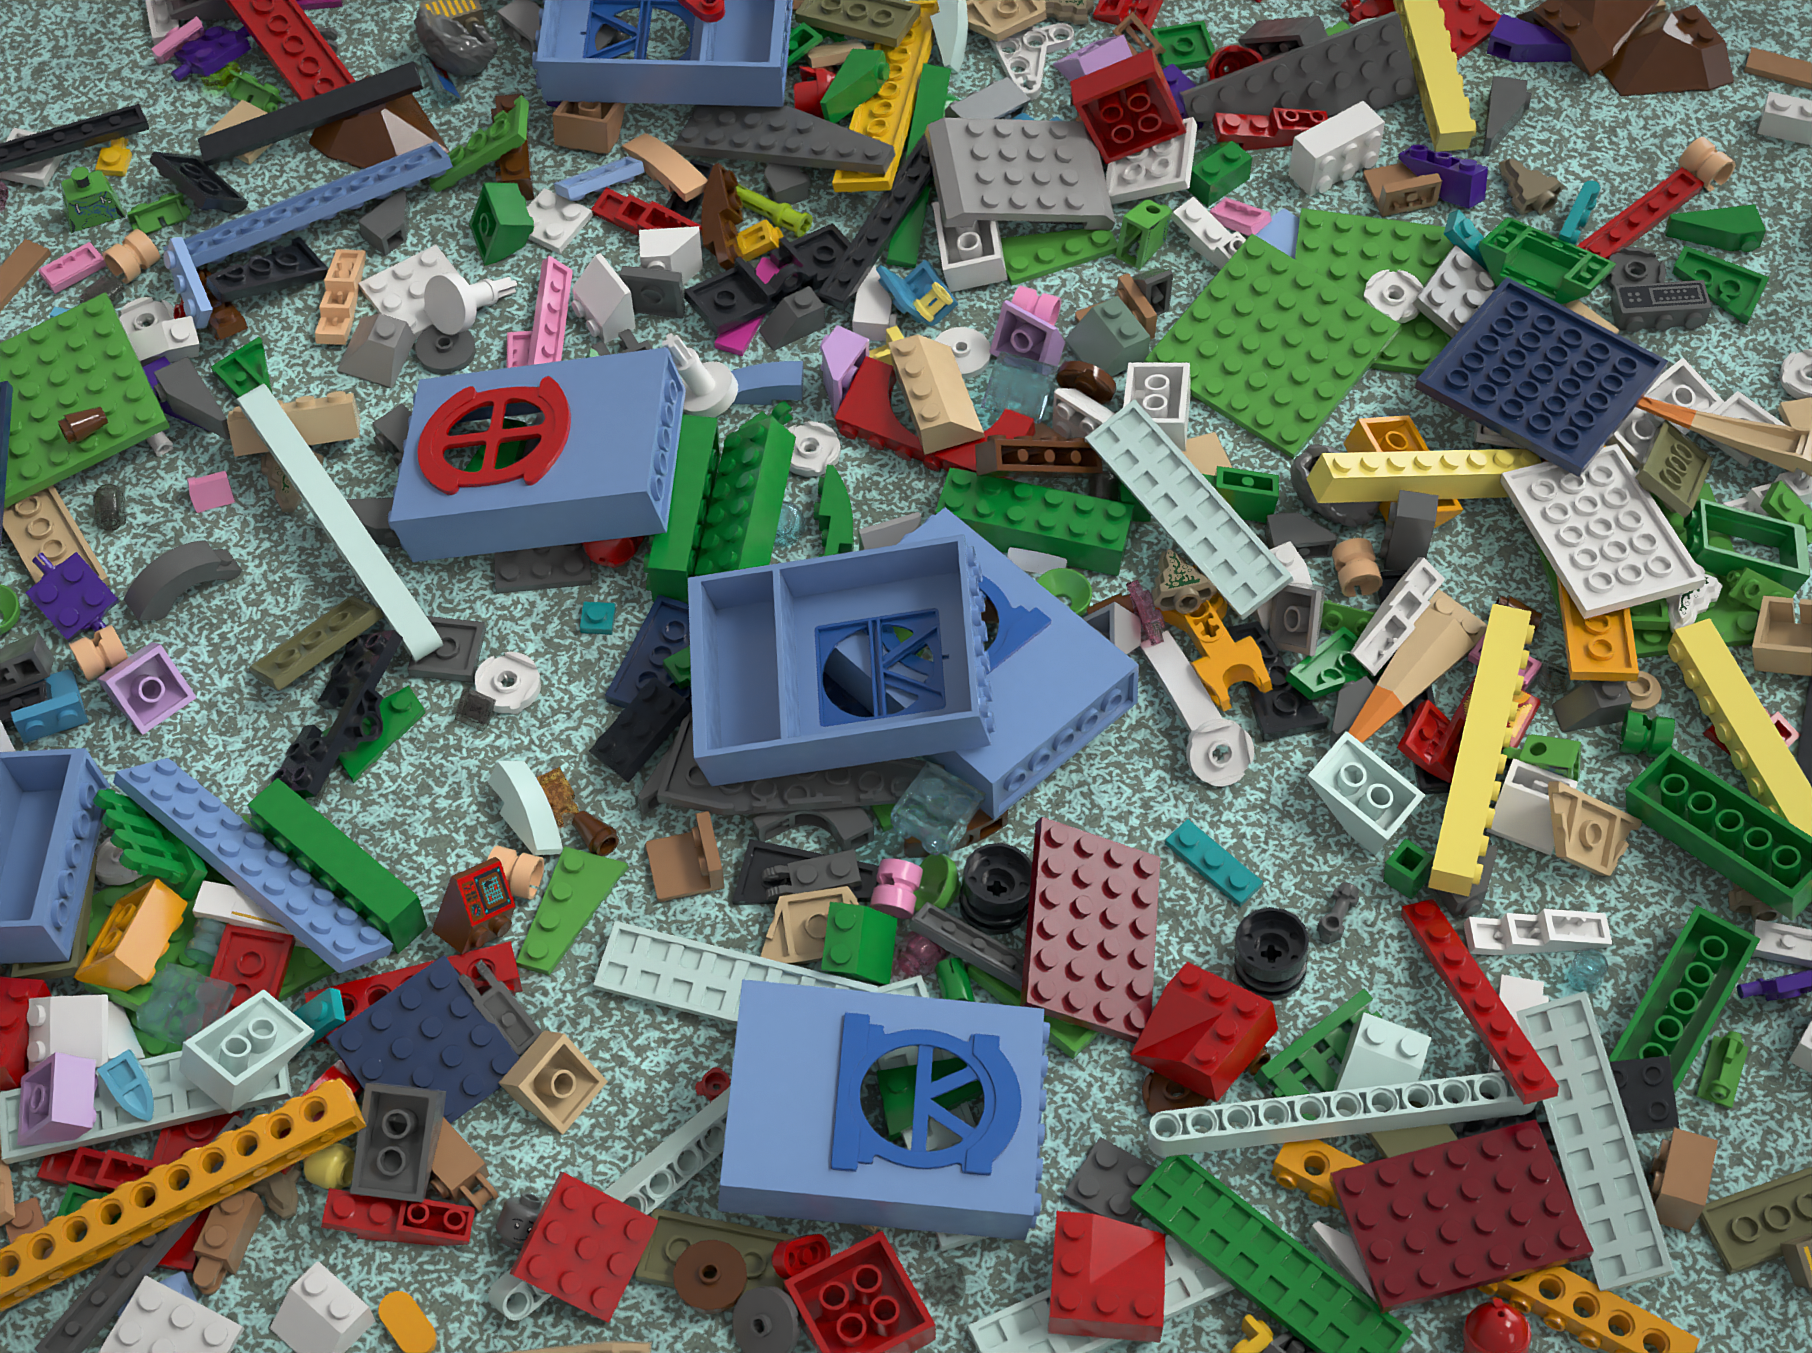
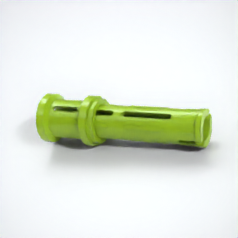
M740 184L736 186L737 194L743 206L771 219L776 227H784L791 230L798 238L803 237L811 228L813 221L811 214L807 212L802 214L794 210L792 205L788 203H776Z

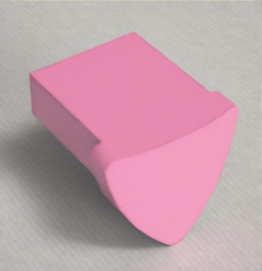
M226 471L199 478H187L190 498L197 513L235 503Z

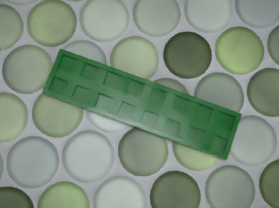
M1186 1154L1167 1156L1130 1198L1129 1204L1316 1353H1399L1413 1334V1331L1390 1313L1381 1314L1377 1303Z

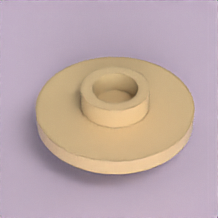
M1639 671L1637 682L1624 681L1632 700L1630 710L1648 711L1659 703L1662 689L1658 680L1651 674Z

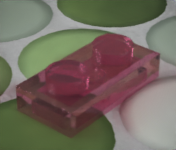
M1138 579L1127 583L1126 587L1128 594L1131 596L1133 609L1136 615L1140 617L1141 625L1151 645L1154 646L1164 642L1161 628L1165 627V623L1160 610L1156 609L1153 611L1152 609L1155 606L1149 589L1143 591Z

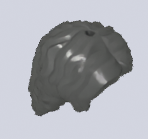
M419 8L416 12L414 20L416 29L414 32L419 37L420 42L423 43L422 47L426 49L427 54L435 62V65L453 75H475L483 71L497 53L499 46L486 32L483 25L479 26L477 23H473V29L470 33L460 22L453 21L442 14L435 16L426 8Z
M1311 444L1301 455L1296 456L1290 468L1291 483L1304 506L1311 508L1315 513L1320 514L1327 520L1353 528L1371 521L1373 515L1379 511L1382 501L1317 502L1306 478L1322 453H1343L1340 450L1335 449L1333 446Z

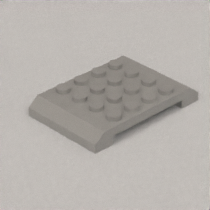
M942 118L927 125L925 136L944 227H973L975 220L1083 222L1085 230L1113 229L1115 218L1099 151L1083 122Z

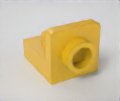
M765 219L739 232L736 238L738 246L742 251L743 259L747 262L778 248L779 239L784 237L778 227L774 228Z
M1248 1314L1243 1318L1241 1330L1250 1338V1341L1246 1338L1241 1340L1230 1353H1263L1268 1344L1274 1340L1271 1329L1262 1320L1256 1321L1251 1314Z

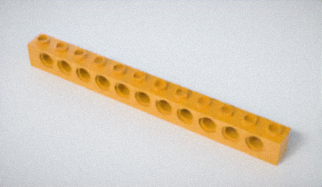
M341 1078L325 1081L315 1091L303 1097L289 1099L283 1104V1107L269 1114H261L254 1117L248 1125L236 1131L224 1132L216 1138V1141L202 1148L190 1149L182 1155V1158L168 1165H160L151 1169L147 1176L135 1182L123 1183L113 1193L101 1199L87 1201L79 1210L67 1216H59L50 1220L46 1227L34 1233H26L16 1237L12 1244L0 1249V1312L367 1127L352 1090ZM325 1110L323 1117L313 1122L314 1116L318 1112ZM291 1127L290 1133L285 1138L279 1139L281 1132ZM258 1144L255 1152L246 1156L247 1150L252 1145ZM224 1161L222 1168L218 1172L212 1173L214 1166ZM190 1178L188 1185L184 1189L179 1190L182 1181ZM156 1195L154 1202L145 1208L147 1200L151 1196ZM122 1212L120 1219L111 1225L113 1217ZM87 1229L84 1239L77 1242L80 1233ZM50 1247H53L50 1256L43 1259L45 1252ZM19 1264L16 1273L9 1277L11 1269Z
M1318 1139L1284 1143L1274 1161L1271 1174L1276 1177V1181L1281 1186L1290 1190L1298 1188L1308 1193V1197L1313 1203L1321 1207L1330 1205L1341 1211L1329 1181L1330 1174L1363 1165L1364 1163ZM1315 1167L1321 1172V1175H1310L1306 1172L1305 1168ZM1562 1266L1520 1276L1521 1281L1518 1282L1508 1279L1477 1288L1487 1295H1495L1496 1293L1508 1299L1509 1304L1521 1313L1527 1314L1530 1311L1544 1318L1543 1322L1555 1331L1563 1332L1567 1330L1578 1336V1341L1583 1346L1592 1350L1601 1348L1608 1353H1649L1645 1350L1643 1343H1650L1658 1349L1659 1353H1694L1700 1341V1338L1610 1291H1600L1598 1285ZM1539 1289L1551 1291L1555 1299L1549 1300L1544 1298L1540 1294ZM1573 1307L1584 1308L1590 1317L1583 1318L1578 1316ZM1608 1325H1616L1621 1328L1624 1336L1614 1335L1609 1330Z

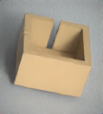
M1763 596L1752 645L1754 671L1812 676V600L1800 599V624L1795 623L1794 598Z

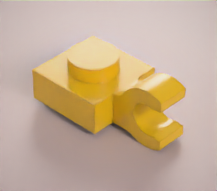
M124 137L111 140L110 148L102 147L95 171H102L107 176L125 177L132 158L130 149H126L129 139Z

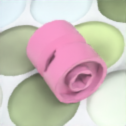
M1021 285L1015 291L1011 302L1053 326L1058 319L1061 308L1060 297L1047 293L1038 296L1036 290Z
M882 859L876 881L880 885L873 890L870 908L895 916L896 918H912L917 900L913 892L919 890L923 869L905 860Z

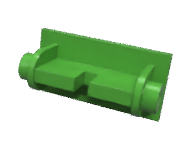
M230 70L235 80L226 87L229 97L239 102L243 99L249 103L253 96L254 98L250 104L267 113L277 110L278 102L286 103L279 96L280 90L273 85L265 82L264 86L257 83L258 80L246 72L240 75Z
M172 192L164 194L156 202L150 204L141 203L134 206L131 211L127 212L129 224L136 222L131 225L133 231L139 229L147 235L162 229L158 219L164 218L167 227L187 220L186 217L190 216L191 212L187 204L181 206L185 203L183 193L175 194Z
M1747 567L1743 571H1730L1726 578L1732 588L1728 595L1759 611L1763 596L1793 598L1796 594L1795 591Z
M1328 599L1323 604L1320 628L1337 632L1344 626L1354 635L1360 637L1375 613L1332 603Z
M1729 1031L1723 1038L1713 1036L1696 1097L1732 1109L1749 1048L1744 1046L1740 1033Z

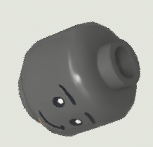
M522 1193L521 1197L514 1196L506 1200L495 1227L497 1233L501 1236L500 1241L504 1245L521 1251L543 1207L541 1205V1198L531 1193Z

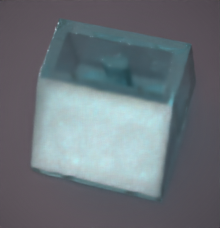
M1001 351L994 363L981 408L987 409L992 414L999 416L1007 408L1034 418V423L1040 424L1053 398L1059 367Z

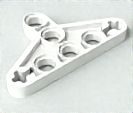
M1064 23L1041 28L1032 25L999 42L988 39L1006 76L1032 101L1037 99L1041 92L1046 53L1070 47L1074 41V30L1070 25ZM1058 34H1064L1068 36V38L1065 40H1058L1054 36ZM1031 41H1039L1042 43V45L1033 47L1030 46L1028 43ZM1006 47L1014 48L1016 51L1013 53H1005L1002 51V49ZM1020 66L1023 67L1025 71L1017 73L1012 71L1011 69L1013 67ZM1024 80H1026L1028 87L1032 90H1028L1026 87H1023Z

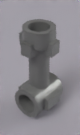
M1343 882L1339 885V888L1335 887L1331 897L1336 900L1331 913L1326 914L1319 920L1316 931L1319 932L1321 941L1327 944L1341 940L1345 927L1342 926V920L1349 906L1356 907L1359 901V890L1353 884Z

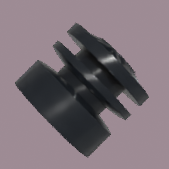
M1003 843L986 844L971 853L964 866L958 900L960 913L967 924L980 932L990 935L1007 934L1022 925L1028 915L1032 862L1027 854L1015 846Z
M1272 907L1255 910L1243 918L1236 931L1234 970L1237 981L1244 989L1272 1001L1287 998L1299 990L1306 977L1309 936L1303 922L1296 915L1285 909Z

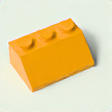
M158 878L121 897L114 904L74 978L81 982L121 991H128L139 984L142 986L147 984L156 972L154 966L157 960L165 954L170 946L168 940L171 934L182 924L184 918L181 915L188 903Z

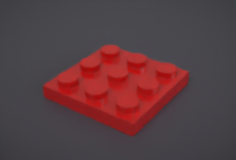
M560 1171L509 1274L609 1323L658 1220Z

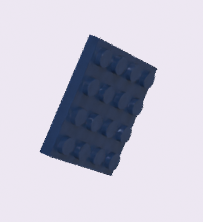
M445 955L326 1036V1040L363 1091H365L366 1083L374 1082L447 1091L443 1117L449 1124L502 1087L499 1082L520 1058L497 1026L488 1022L473 1004L474 999L459 982L460 975Z

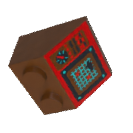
M497 857L457 873L450 878L432 932L461 954L476 947L480 948L486 942L497 937H503L512 926L511 918L516 906L501 861Z

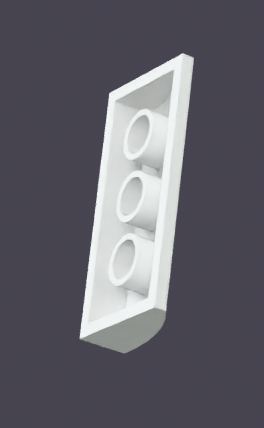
M1684 358L1660 375L1644 396L1707 413H1713L1724 403ZM1635 407L1606 445L1618 444L1629 463L1639 469L1657 427L1665 419ZM1670 422L1684 435L1691 431L1690 429Z

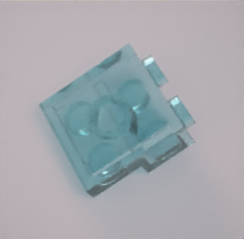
M927 761L891 811V824L899 836L906 839L913 836L922 841V846L930 854L939 855L943 853L949 857L966 833L968 823L985 801L986 793Z
M167 962L164 970L158 971L153 977L152 987L154 990L148 1002H143L137 1009L136 1017L138 1022L136 1026L150 1037L183 1046L185 1041L224 1016L237 988L230 982L203 976L196 969Z

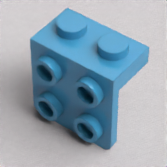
M926 260L920 263L904 279L882 265L876 268L881 276L878 280L887 292L892 293L895 297L892 300L893 304L903 314L908 312L919 324L923 321L930 327L936 325L958 305V302L932 264ZM937 282L948 292L953 303L950 305L946 304L934 315V320L929 322L916 310L913 301L915 299L920 300L932 289L931 285ZM937 298L933 299L928 305L931 306L937 301Z
M63 670L32 683L35 684L46 680L51 685L52 699L11 712L13 722L24 743L89 722L72 670Z

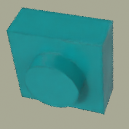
M584 601L580 633L612 635L616 604Z

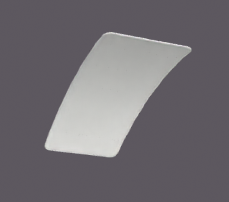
M1011 547L1008 549L1007 558L1023 571L1043 575L1052 569L1066 568L1067 560L1065 558Z

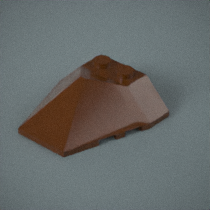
M1537 0L1516 16L1520 20L1546 27L1571 47L1572 63L1592 77L1614 61L1620 47L1631 39V33L1637 25H1641L1660 0Z
M1696 4L1676 6L1648 16L1631 33V39L1620 47L1614 61L1601 70L1620 96L1653 95L1657 92L1672 91L1673 93H1683V91L1688 90L1710 91L1734 83L1726 42Z
M413 94L314 129L309 140V144L326 157L350 163L357 168H368L435 141L446 154L450 152Z

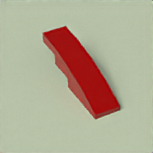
M608 187L605 188L591 208L593 215L639 236V230L699 226V231L702 230L701 225L654 201H651L649 204L631 194L625 197Z
M80 1146L78 1149L46 1155L37 1177L42 1181L68 1187L71 1183L99 1193L111 1194L119 1185L126 1182H135L147 1176L151 1169L168 1164L109 1149L105 1153ZM156 1195L151 1196L147 1201L154 1202Z

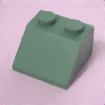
M1115 296L1092 307L1065 338V343L1079 361L1093 364L1103 369L1112 377L1127 370L1128 363L1144 362V359L1149 355L1150 335L1119 296Z

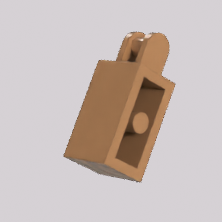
M443 1117L430 1174L433 1180L430 1181V1184L442 1199L449 1196L457 1203L464 1198L471 1207H475L477 1213L483 1211L482 1206L490 1199L495 1201L499 1195L486 1180L490 1176L486 1163ZM480 1185L481 1189L472 1194L471 1191Z
M243 1189L214 1204L193 1249L199 1259L193 1273V1280L202 1294L212 1295L216 1293L227 1272L236 1274L265 1211L258 1193Z

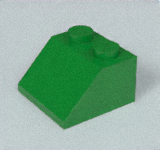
M1233 141L1211 144L1193 156L1190 186L1186 190L1209 207L1250 179L1253 157Z
M484 182L469 222V227L484 266L497 263L525 247L529 235L533 233L534 220L528 213L525 197L521 195L517 183Z
M830 901L821 972L870 985L884 986L890 984L898 918L867 906Z

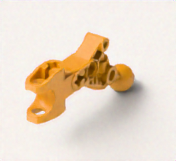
M1218 592L1209 601L1206 600V602L1201 603L1197 610L1189 614L1179 613L1176 609L1162 611L1160 608L1155 607L1158 618L1186 632L1202 658L1190 664L1213 703L1220 710L1225 712L1232 708L1227 690L1236 682H1251L1263 693L1273 690L1271 679L1262 659L1261 650L1254 639L1248 636L1234 642L1221 620L1226 615L1228 603Z

